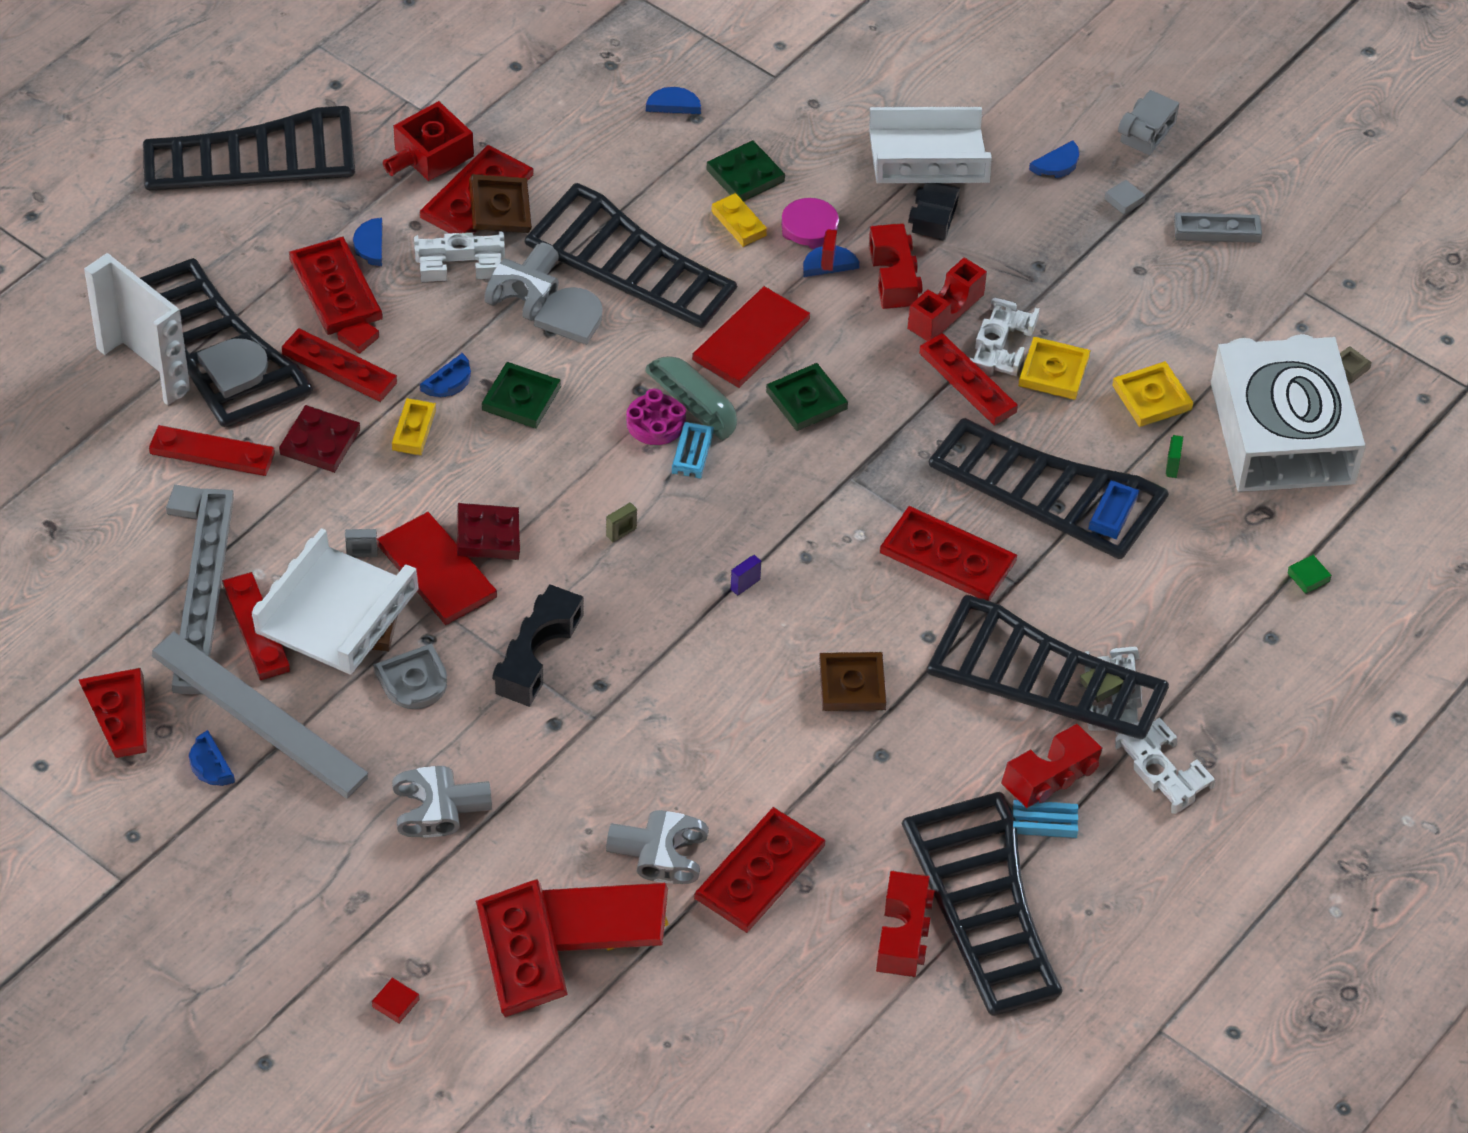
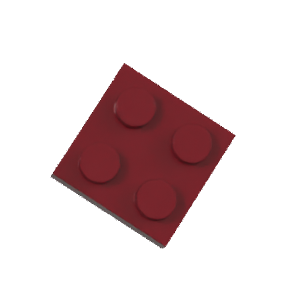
M305 405L279 446L280 455L335 473L360 432V422Z
M458 503L457 556L519 560V507Z

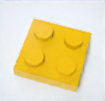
M1033 337L1018 386L1076 400L1091 350Z
M1166 361L1113 378V388L1139 427L1191 411L1193 408L1192 399Z

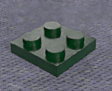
M754 140L707 161L706 170L730 195L736 193L743 202L785 182V173Z
M506 362L482 401V411L537 429L561 388V380Z
M818 363L766 384V393L796 431L848 409L847 399Z

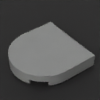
M570 287L558 290L548 297L534 318V326L587 345L602 321L601 301L595 294L586 289Z
M230 339L197 353L198 361L224 398L257 385L262 381L263 375L268 368L265 350L256 342L248 339Z
M432 643L373 664L374 672L387 697L393 703L403 708L421 709L431 706L446 691V669Z

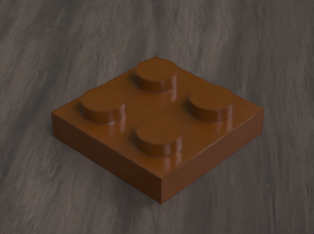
M471 175L469 187L473 230L530 232L532 224L527 178Z
M883 652L819 654L822 711L886 710Z

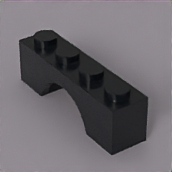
M549 584L543 595H538L531 616H526L521 624L519 636L516 640L512 639L510 641L504 661L502 663L498 662L492 675V679L495 680V694L528 707L531 706L543 685V664L536 659L534 652L540 645L549 640L571 638L584 616V596Z

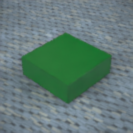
M1173 435L1171 437L1166 464V477L1177 478L1184 436Z
M1314 555L1289 566L1287 572L1305 594L1329 583L1332 576Z

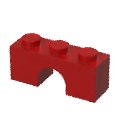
M904 223L870 226L868 246L873 267L888 266L886 268H879L878 291L882 309L910 307V304L918 298V294H922L923 291L921 277H916L918 271L916 255H911L913 250L911 234H906Z
M962 258L946 273L945 283L938 295L927 289L910 304L907 329L926 341L941 334L984 296L987 271L967 258Z
M1076 723L1053 737L1047 756L1051 761L1040 758L1030 749L1007 762L1001 784L1026 808L1037 802L1043 803L1061 788L1065 790L1075 780L1084 775L1090 776L1099 767L1098 761L1103 748Z
M890 871L884 916L898 918L905 925L901 927L882 926L876 972L916 977L917 964L924 965L927 945H920L921 936L928 937L931 918L924 917L925 909L932 910L934 890L928 889L930 876Z

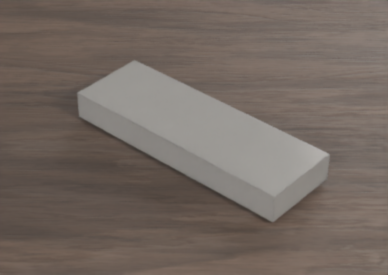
M1176 212L1174 215L1175 240L1261 243L1260 215Z

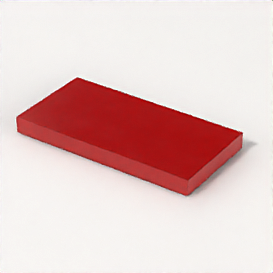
M487 145L420 210V218L450 234L473 233L474 235L478 230H473L469 187L471 175L527 178L528 181L534 175V170L525 163Z
M344 236L289 251V259L327 335L338 333L344 327L363 321L372 323L383 319L382 310Z
M763 286L692 353V360L740 388L810 320V312Z
M908 506L880 546L881 554L972 596L988 601L991 600L1017 561V554L911 506Z
M429 512L377 538L378 547L399 572L405 564L416 568L419 588L417 593L445 625L497 598L495 587L468 556H457V544Z
M772 807L696 890L694 899L748 933L825 847L826 840L775 807Z
M535 879L476 900L503 1016L508 1017L567 996L565 980L539 880Z
M666 883L543 890L557 951L663 945L668 896Z

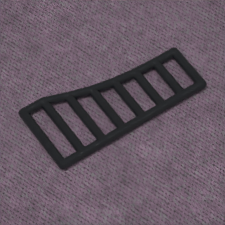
M348 106L316 107L274 121L235 130L145 139L143 141L144 187L146 190L153 191L352 177L356 171L350 108ZM340 117L344 166L327 167L323 118ZM312 120L315 168L298 169L295 126ZM284 129L287 170L270 171L267 134ZM256 137L258 172L241 173L239 140ZM228 142L230 174L213 175L211 144ZM200 146L201 176L184 177L183 147ZM171 149L173 178L155 179L154 150Z
M574 183L524 239L525 244L533 249L541 242L547 243L540 238L578 196H581L591 201V203L561 237L551 245L558 252V261L699 328H704L738 287L734 280L702 266L661 243L640 228L603 194L580 183ZM601 208L612 217L578 256L564 251ZM620 225L631 234L602 268L588 262ZM639 242L652 249L626 280L612 274ZM661 256L674 263L651 291L637 285ZM684 269L698 276L676 303L661 297ZM708 282L722 288L700 315L686 309Z
M195 258L140 277L141 280L152 286L191 271L196 279L195 281L160 294L172 302L201 290L205 292L209 299L180 310L181 322L217 309L223 316V318L183 332L184 346L190 342L233 327L240 335L231 339H248L256 342L265 350L267 361L272 360L281 367L264 374L262 381L257 385L224 398L221 392L216 394L213 392L209 385L213 383L207 372L202 374L196 365L200 363L197 357V353L200 351L190 354L185 347L188 374L222 427L231 426L312 393L313 388L300 367L258 336L237 316ZM290 377L297 384L295 388L228 414L222 406L223 403Z
M967 418L960 419L928 461L930 467L1116 559H1123L1169 495L1167 489L1138 475L1102 469L1053 456L1000 435ZM965 432L981 438L959 467L944 460ZM992 444L1007 450L985 480L970 473ZM1018 456L1034 461V464L1012 493L996 486ZM1047 466L1064 471L1038 506L1022 499ZM1076 475L1094 478L1065 519L1049 512ZM1111 480L1134 489H1140L1153 496L1118 545L1102 538L1104 535L1100 533L1089 532L1075 525L1106 482Z
M965 595L962 598L927 666V673L929 675L1137 739L1146 738L1169 689V683L1164 679L1140 673L1077 650L1045 634L1000 604L971 595ZM970 609L988 613L959 671L942 666ZM1001 619L1014 629L989 679L971 675L998 620ZM1025 635L1040 645L1017 689L1001 684V681ZM1050 651H1053L1065 657L1066 661L1048 698L1030 693ZM1081 664L1095 669L1078 706L1060 702L1077 665ZM1109 673L1120 677L1124 682L1108 716L1092 712L1090 709L1106 674ZM1136 685L1154 690L1138 725L1120 720Z
M994 792L909 816L902 821V827L925 876H930L929 885L931 890H934L937 903L988 1013L992 1016L1059 997L1063 992L1039 938L1028 907L1021 876L1017 828L1013 827V821H1016V819L1013 817L1012 810L1002 792ZM992 806L996 807L1001 817V820L923 841L918 827ZM1005 832V848L935 867L929 854ZM1007 861L1009 876L947 893L941 880ZM1011 889L1014 900L1013 905L961 920L954 908V905ZM1016 917L1019 918L1023 932L976 946L971 945L966 932ZM1028 944L1034 959L984 973L978 960L979 958ZM1040 972L1046 987L997 1001L991 988L992 985Z

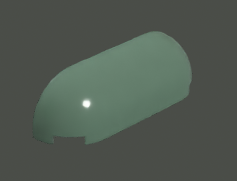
M666 356L655 359L646 366L645 372L683 404L705 426L714 427V434L720 440H725L735 431L737 414L732 403L686 361L677 357Z

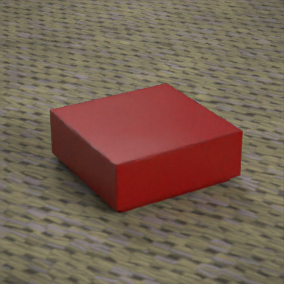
M827 229L825 231L821 261L822 270H833L837 230Z
M365 321L346 326L337 333L339 341L359 354L380 338L379 330Z
M392 977L372 1000V1007L400 1024L420 1000L419 993Z

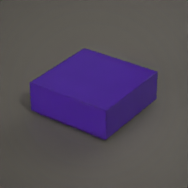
M750 556L731 570L730 590L737 596L760 581L762 561L757 556Z

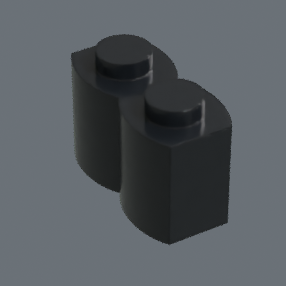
M925 183L924 188L919 187L915 204L918 205L917 207L912 206L908 223L913 224L912 233L946 240L957 209L960 188L942 183Z

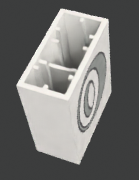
M1300 334L1292 336L1287 340L1256 342L1250 338H1239L1227 344H1218L1211 386L1237 491L1356 484L1365 442L1336 338H1313L1309 335Z

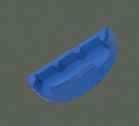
M664 87L648 97L646 112L701 114V104L699 98L685 88Z
M1074 140L1030 162L1029 170L1038 176L1046 174L1055 175V178L1069 175L1076 169L1079 160V148Z
M382 217L370 219L362 223L355 230L353 237L355 254L368 260V264L382 266Z
M823 246L818 247L807 254L803 262V277L859 269L860 261L847 248L836 246L833 270H822Z
M461 353L420 384V391L429 396L440 398L453 396L461 392L469 384L471 377L469 359Z
M207 730L197 736L196 742L189 752L192 772L199 780L210 785L224 786L235 783V777L209 731Z

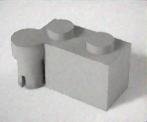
M1149 90L1143 99L1139 98L1133 111L1131 113L1127 112L1120 121L1118 132L1122 134L1120 142L1150 156L1175 125L1179 102Z

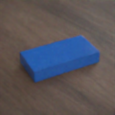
M1111 480L1089 522L1088 530L1117 540L1138 498L1139 490Z

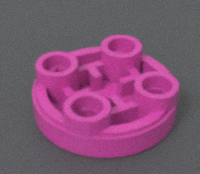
M817 198L797 199L788 204L783 210L781 220L782 236L798 244L808 245L813 250L822 247L825 231L827 229L838 231V213L831 204Z
M654 388L649 389L645 395L635 399L626 411V426L629 433L638 441L650 445H663L676 440L681 435L684 422H686L685 406L675 398L665 395L661 390Z

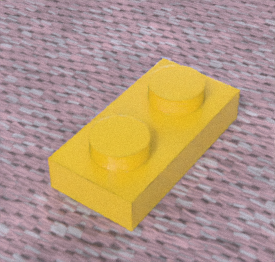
M736 193L712 203L711 212L742 247L767 236V227Z
M406 398L392 440V451L422 455L436 413V403Z

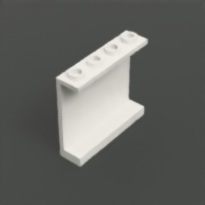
M870 107L869 135L876 183H990L992 157L991 152H985L981 132L982 107Z
M106 253L84 268L97 349L106 355L124 343L160 372L163 401L168 406L175 400L182 398L190 390L180 309L110 254Z
M321 528L314 538H310L307 541L300 555L289 563L287 571L283 576L272 584L265 598L254 606L252 618L255 633L351 675L419 589L416 568L405 564L396 576L329 547L327 531Z

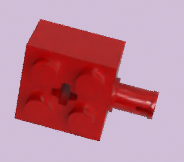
M438 101L393 125L394 145L398 153L384 159L383 167L390 176H394L399 171L412 166L429 182L474 157L473 132Z

